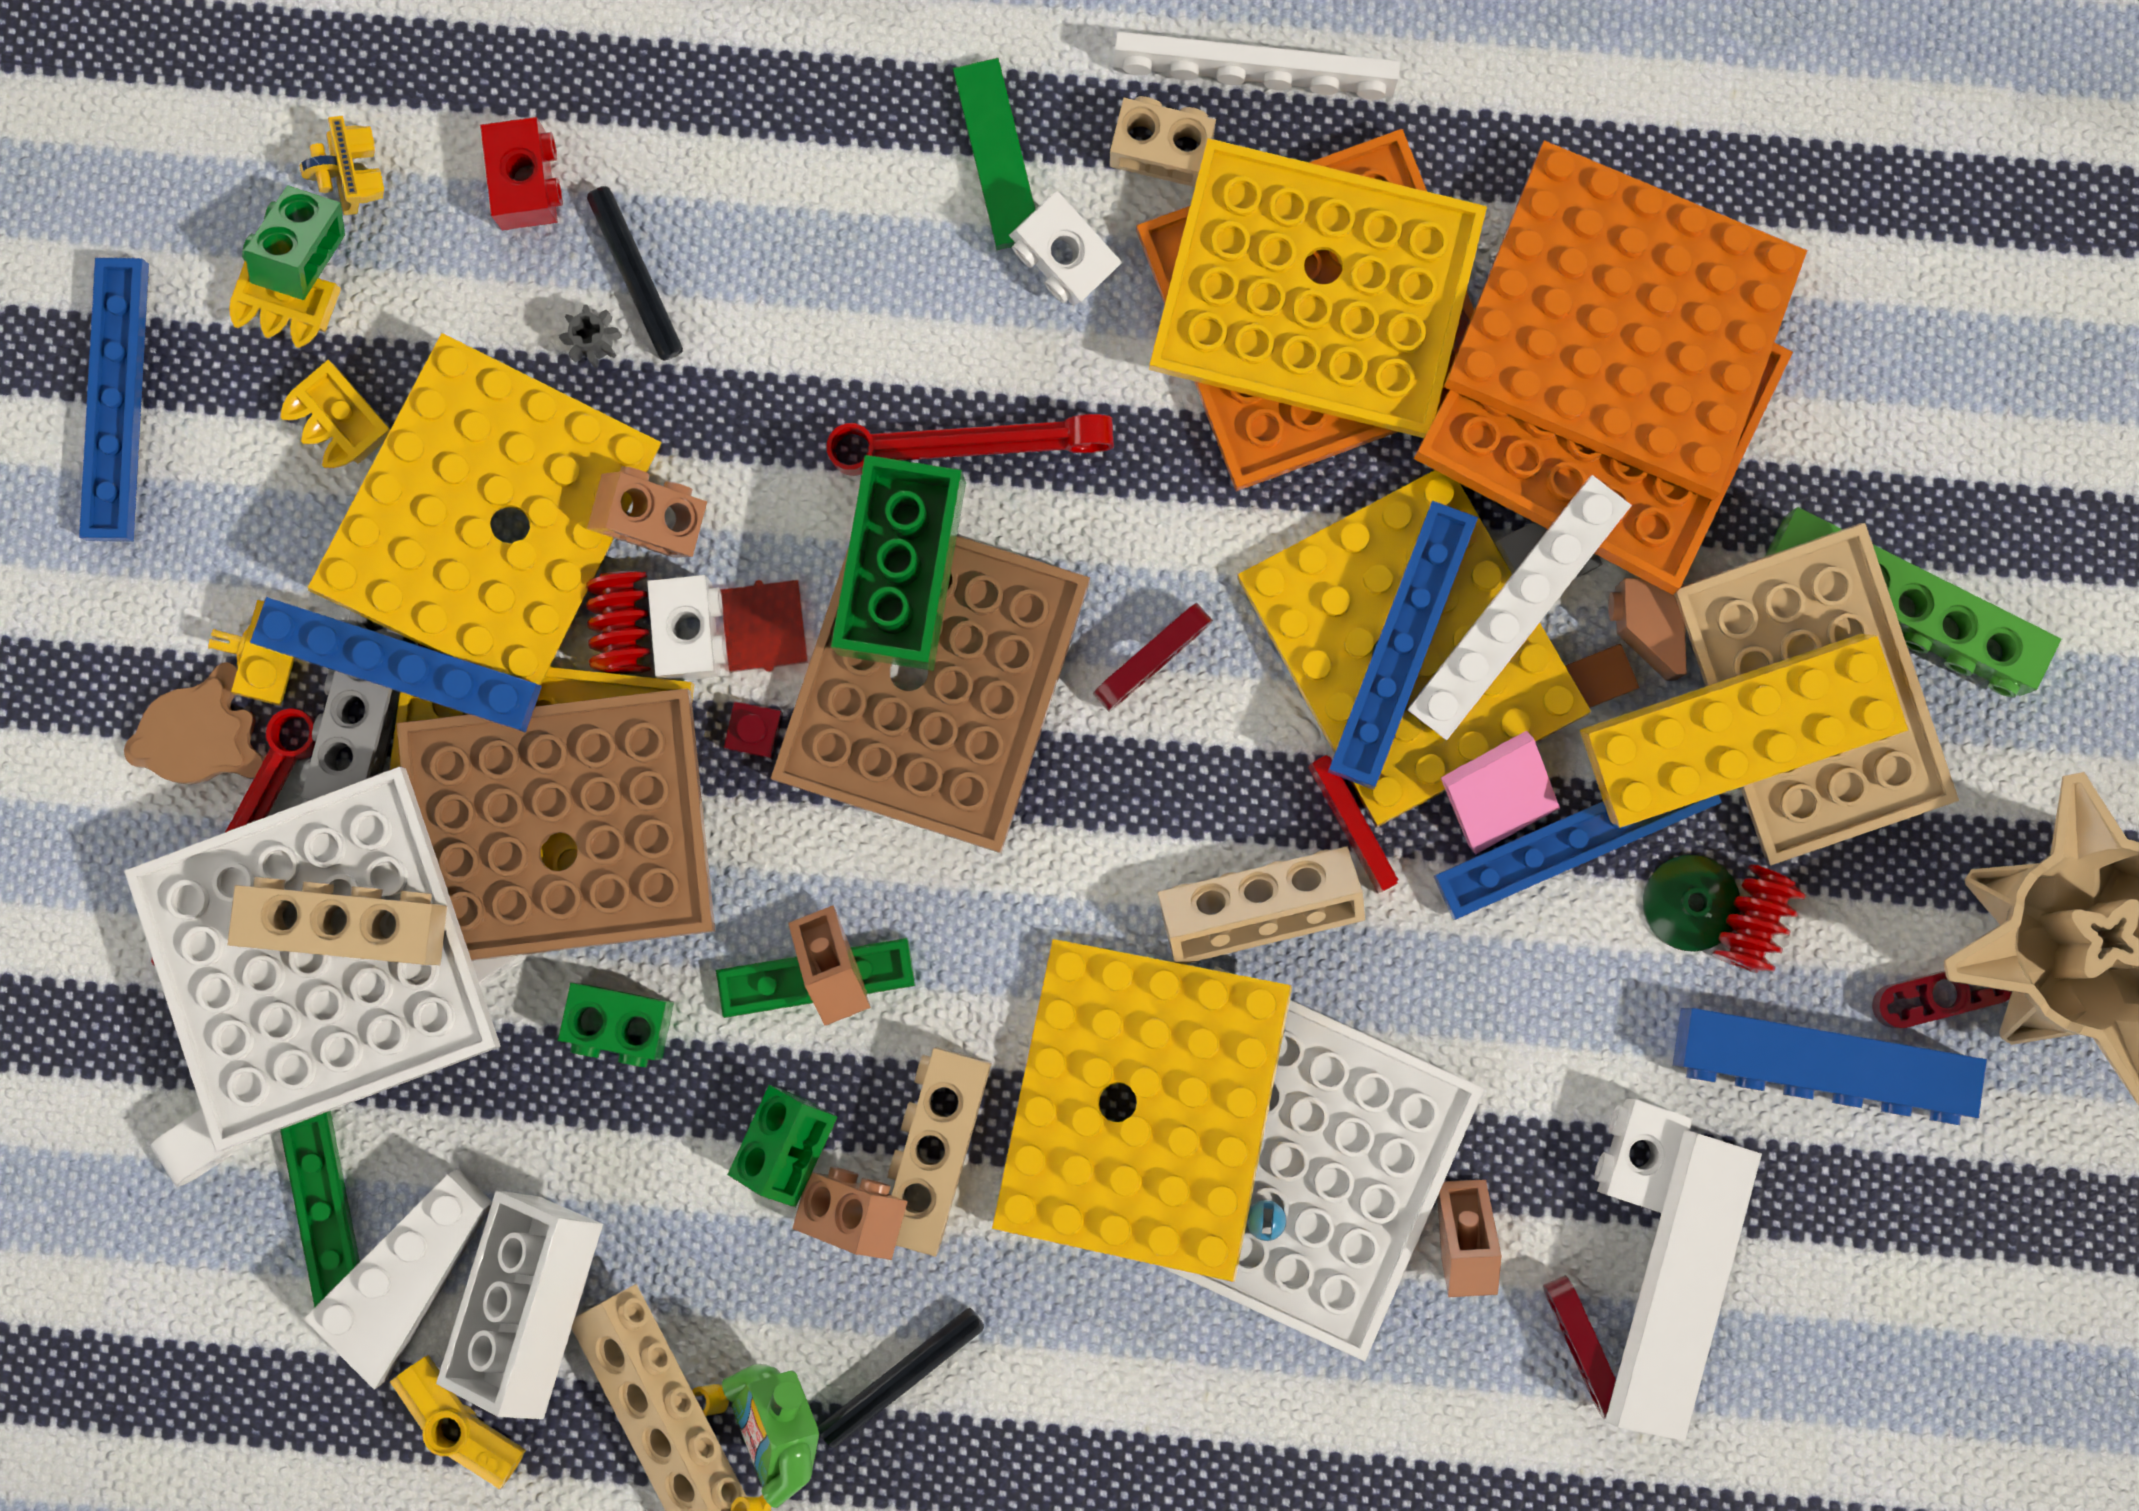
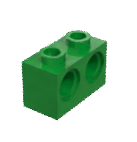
M287 185L277 201H272L268 205L264 221L256 233H251L244 242L242 257L247 264L250 283L305 300L345 237L341 202Z
M570 983L558 1041L571 1043L570 1052L574 1054L599 1058L600 1051L606 1050L619 1053V1063L646 1068L648 1059L661 1060L663 1058L674 1002L582 983ZM591 1007L596 1008L601 1013L603 1019L601 1029L594 1035L586 1033L581 1025L583 1013ZM637 1017L644 1018L649 1023L651 1029L648 1040L642 1045L634 1043L628 1033L630 1023Z
M769 1085L727 1175L762 1197L796 1208L837 1120V1116L801 1096Z

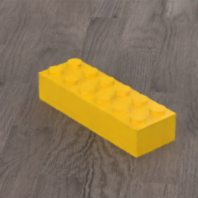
M1863 633L1580 729L1610 822L1619 828L1908 731L1878 635Z

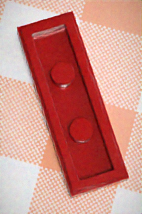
M1325 755L1312 762L1308 768L1375 890L1379 894L1398 884L1397 881L1399 879L1343 778L1328 773L1332 758Z

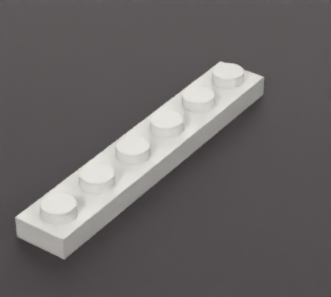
M1117 32L1115 44V67L1123 68L1125 72L1133 75H1148L1151 71L1170 73L1173 78L1180 80H1194L1198 76L1217 78V81L1227 85H1240L1245 81L1260 82L1265 87L1274 90H1287L1292 86L1307 87L1312 92L1321 95H1333L1338 93V91L1355 92L1359 97L1368 100H1379L1385 98V96H1393L1400 71V61Z
M1591 475L1407 710L1447 740L1632 505Z

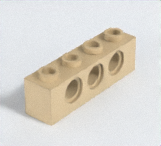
M1348 846L1334 850H1321L1313 855L1288 861H1275L1263 867L1238 873L1230 872L1217 878L1192 884H1180L1172 889L1158 892L1162 918L1174 962L1180 964H1187L1365 921L1363 891Z
M254 877L253 887L235 885L227 946L421 965H441L447 906L431 904L432 894L401 891L400 901L382 899L383 889L352 886L351 896L333 895V884L303 882L302 891L284 890L286 880ZM292 903L297 909V920L288 929L283 922V912ZM341 907L346 913L347 922L344 929L337 934L332 928L331 918L333 913ZM390 912L396 920V928L394 933L386 939L381 934L380 921L386 913Z
M937 1047L933 1048L931 1057L922 1055L915 1083L923 1086L918 1103H908L901 1130L909 1132L904 1152L895 1150L887 1178L896 1180L892 1196L905 1200L906 1188L911 1184L917 1183L928 1188L931 1194V1203L924 1210H914L908 1205L906 1206L896 1246L934 1257L939 1253L992 1063ZM938 1088H949L956 1093L958 1108L952 1115H940L933 1109L931 1103L932 1095ZM924 1136H936L943 1142L945 1154L941 1161L929 1163L920 1157L918 1144Z

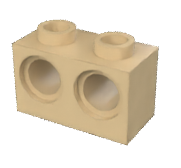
M1139 96L1135 100L1123 98L1110 149V167L1195 187L1207 138L1213 139L1216 119L1209 118L1207 113L1196 108L1184 107L1179 111L1162 107L1159 101L1149 97ZM1143 126L1148 128L1153 135L1147 140L1138 141L1133 139L1128 133L1135 127ZM1182 137H1190L1199 146L1193 151L1185 152L1178 149L1174 143Z

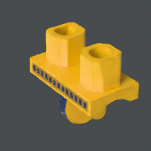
M343 116L328 117L330 131L326 132V139L330 155H326L322 143L310 145L312 158L304 160L299 165L301 175L306 180L317 181L318 189L321 193L333 191L331 178L335 177L343 215L358 214L360 203L383 199L384 185L379 168L355 171L352 160L374 157L375 146L370 126H345Z

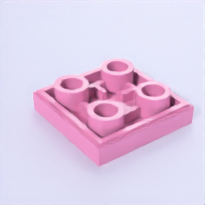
M1528 731L1519 734L1509 741L1503 742L1498 747L1441 777L1468 846L1475 855L1560 808L1536 742Z

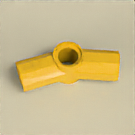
M429 1355L423 1357L390 1381L423 1430L425 1446L433 1454L448 1456L496 1488L501 1489L504 1487L521 1462L526 1449L479 1420L476 1413L469 1406L462 1404L456 1394L437 1385L436 1382L440 1370ZM444 1418H451L458 1423L461 1429L459 1441H451L443 1435L441 1424Z

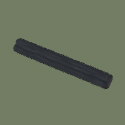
M601 186L590 191L587 194L589 205L657 355L663 361L677 357L683 352V347L613 193L608 186Z
M971 1308L964 1310L821 1423L818 1431L824 1442L831 1448H836L980 1334L984 1329V1324L978 1314Z

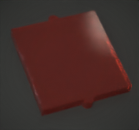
M757 580L752 586L720 589L730 673L764 669L766 672L771 673L774 671V667L809 663L798 580L767 584Z

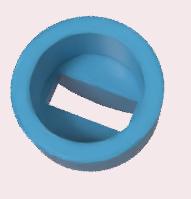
M1260 1200L1249 1208L1246 1225L1250 1233L1257 1239L1271 1241L1278 1238L1284 1232L1286 1215L1284 1210L1274 1201ZM1264 1208L1273 1209L1270 1234L1262 1233Z

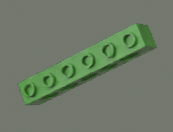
M1797 507L1784 516L1765 557L1842 529ZM1873 545L1907 648L1922 654H1928L1930 651L1946 659L1944 665L1949 669L1966 676H1971L1974 673L1990 681L1988 687L1991 690L2006 697L2015 698L2016 696L2037 691L2062 640L2061 638ZM1901 595L1907 596L1913 601L1915 605V615L1913 618L1904 615L1900 610L1899 598ZM1945 617L1954 620L1958 626L1959 634L1956 640L1948 637L1943 630V620ZM1989 639L1995 640L2002 649L2000 662L1992 659L1988 654L1987 642Z

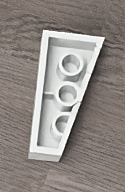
M460 1169L447 1174L304 1318L374 1390L390 1377L397 1365V1361L406 1346L411 1342L420 1327L421 1321L433 1301L438 1297L451 1271L462 1257L489 1212L492 1201Z

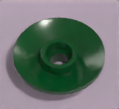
M1683 855L1664 862L1652 873L1644 889L1643 911L1650 929L1662 942L1682 951H1703L1720 944L1721 942L1718 938L1722 932L1732 933L1734 930L1728 925L1726 919L1730 914L1740 915V910L1734 905V900L1740 896L1734 878L1721 864L1700 855ZM1693 893L1699 894L1704 901L1703 908L1698 912L1693 911L1688 905V899Z

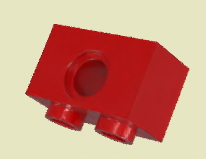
M537 117L481 124L490 210L494 221L502 231L558 223L556 207L563 205V197L559 179L557 177L552 178L550 161H557V149L553 133H546ZM525 166L534 167L533 173L528 179L524 181L514 180L515 174L520 168Z

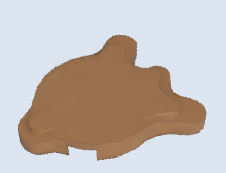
M227 662L221 663L216 666L209 677L201 684L191 688L173 690L153 701L144 712L136 733L125 744L124 755L128 763L138 768H147L161 778L179 784L192 785L206 782L225 773H235L248 779H254L265 758L253 749L250 744L251 735L256 723L253 713L247 710L233 711L231 709V701L235 696L231 690L238 667Z

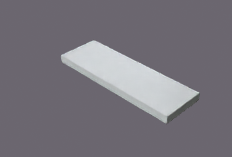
M1684 1130L1607 1412L1606 1423L1618 1428L1685 1442L1762 1156L1761 1153Z

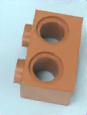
M622 466L620 472L604 473L601 475L587 527L588 530L673 558L693 557L707 501L691 496L693 489L682 484L666 481L664 486L649 482L650 474L631 467ZM625 491L631 496L633 501V508L629 515L625 514L621 507V497ZM668 507L672 508L676 516V522L672 529L668 528L664 518Z
M830 1167L828 1175L812 1172L801 1195L792 1229L856 1255L892 1260L908 1201L889 1195L891 1186L866 1178H862L861 1183H857L859 1174L846 1169Z

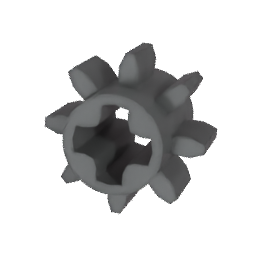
M585 304L582 309L583 313L575 317L568 314L565 315L569 323L568 332L560 334L559 339L565 345H574L569 352V356L575 363L585 356L592 366L597 368L599 359L606 355L613 358L617 356L612 349L613 340L622 338V333L616 327L606 328L613 318L609 311L605 309L597 316ZM596 329L598 333L593 334L592 342L586 344L583 339L589 337V330Z

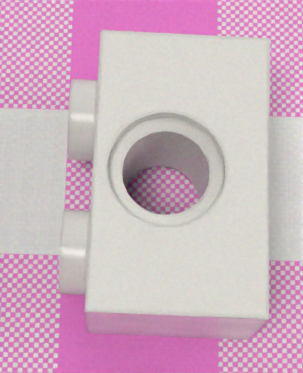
M1058 191L1049 196L1009 235L1015 242L1012 249L1020 260L1030 268L1036 265L1048 278L1044 284L1051 294L1061 303H1065L1068 300L1073 306L1082 302L1122 263ZM1054 240H1063L1070 245L1073 256L1068 265L1060 264L1053 258L1051 246Z
M706 575L647 581L655 676L658 679L677 681L720 677L719 664L727 663L724 635H717L715 617L723 615L720 588H713L712 582ZM690 617L698 618L700 620L699 633L690 640L679 639L678 627L680 623Z
M1625 1098L1624 1105H1617L1611 1117L1609 1133L1613 1134L1614 1138L1609 1154L1603 1152L1596 1166L1594 1179L1600 1182L1597 1192L1662 1213L1684 1130H1690L1693 1118L1639 1100ZM1644 1140L1650 1148V1158L1645 1165L1635 1167L1630 1161V1148L1635 1142Z

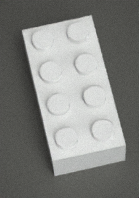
M496 1190L436 1384L497 1417L544 1419L603 1224L542 1197Z

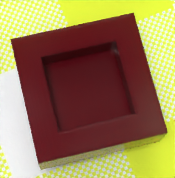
M734 701L724 749L773 760L783 712Z

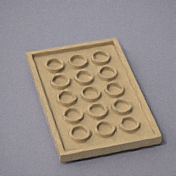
M1859 523L1681 586L1674 594L1705 686L1861 633L1878 635L1908 731L1741 787L1767 864L1774 865L1959 801L1865 523Z

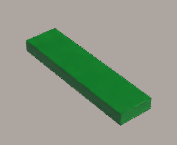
M999 58L955 67L953 68V73L996 251L1011 248L1015 244L1009 235L1036 209Z
M908 938L850 947L861 973L867 994L916 986ZM797 956L716 970L723 1018L813 1003L804 985Z
M331 1111L280 1129L314 1307L360 1263Z

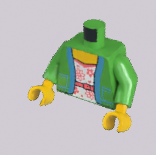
M761 1363L754 1364L723 1379L722 1385H705L695 1387L692 1390L695 1397L705 1396L706 1406L703 1410L705 1416L723 1413L727 1409L729 1401L733 1402L732 1410L762 1486V1495L760 1497H737L731 1505V1511H771V1507L778 1508L810 1481L819 1431L794 1370L780 1373L775 1367Z

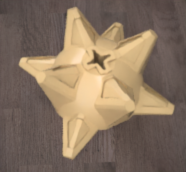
M2085 772L2062 776L2051 853L2048 857L2037 864L1971 869L1965 878L1966 886L2000 925L1946 958L1943 965L1948 981L2012 991L1999 1031L2000 1037L2011 1045L2070 1035H2083L2093 1038L2139 1106V842L2126 838Z

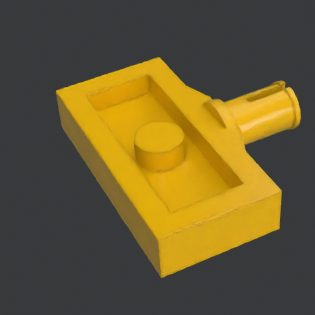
M257 600L251 623L242 636L213 629L211 633L213 639H209L208 648L237 655L238 669L231 690L232 694L281 706L294 657L250 643L265 602Z

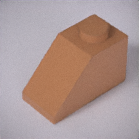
M1625 578L1615 586V592H1610L1608 600L1610 621H1616L1617 635L1666 681L1678 680L1687 674L1685 623L1675 596L1641 578Z
M834 905L789 922L788 925L804 985L824 1025H829L871 1008L861 973Z
M1486 1179L1444 1182L1437 1196L1441 1260L1448 1297L1498 1295L1502 1255Z

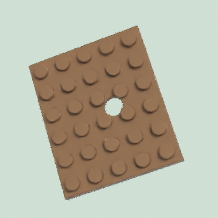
M957 536L934 671L928 670L927 679L920 688L913 691H904L897 688L892 682L891 668L893 664L838 656L831 648L848 554L847 550L771 779L1002 854L1089 588L1090 577Z
M688 688L536 706L526 733L473 715L397 723L400 766L407 770L471 961L715 932L691 691ZM556 833L570 835L576 842L578 849L575 862L569 868L562 871L550 870L545 866L541 858L542 845L547 842L549 836Z

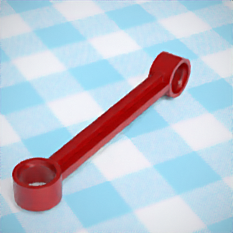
M1101 414L1073 416L1062 422L870 434L865 427L859 424L846 423L838 426L831 432L826 446L827 454L837 470L849 476H858L862 474L864 459L854 465H845L839 462L835 452L838 442L850 434L862 436L867 440L869 444L867 455L894 460L1067 450L1072 453H1098L1113 449L1114 439L1112 417Z
M284 709L270 719L266 728V738L271 748L225 832L268 816L297 760H303L313 755L316 743L312 739L315 718L298 709ZM293 718H304L309 726L307 742L300 749L286 750L279 738L283 725ZM151 958V963L155 966L153 958Z

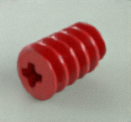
M617 571L603 573L586 583L588 592L598 595L587 602V609L595 614H599L587 622L589 630L600 633V635L588 640L590 649L601 652V654L589 659L591 668L612 674H633L651 670L649 667L637 664V659L649 655L650 649L636 645L637 639L650 635V630L638 627L635 624V621L649 616V611L635 607L636 601L648 597L647 591L634 588L635 582L647 579L646 572Z
M1751 864L1749 865L1750 871L1759 879H1744L1741 886L1752 897L1739 896L1734 900V905L1744 915L1730 914L1726 919L1728 925L1737 933L1722 932L1718 939L1729 951L1715 950L1712 955L1723 962L1749 972H1774L1776 967L1765 958L1766 953L1782 954L1783 948L1772 938L1774 935H1790L1791 930L1782 924L1780 919L1781 917L1797 918L1799 913L1788 904V900H1804L1806 894L1795 886L1796 883L1788 877L1768 868Z

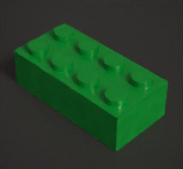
M865 455L831 648L838 656L934 671L966 487L962 470Z

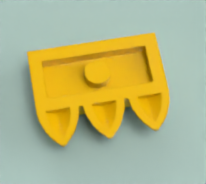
M244 261L230 299V318L234 327L238 329L250 322L257 312L260 311V326L267 339L279 333L287 325L288 321H291V338L295 347L300 348L308 344L319 331L326 332L341 288L336 283L318 278L305 300H301L250 283L247 264Z
M330 360L323 363L287 395L281 409L280 418L282 420H297L312 413V416L307 420L303 428L301 438L303 444H318L333 437L323 455L322 466L324 468H339L353 461L359 464L384 443L390 431L387 424Z

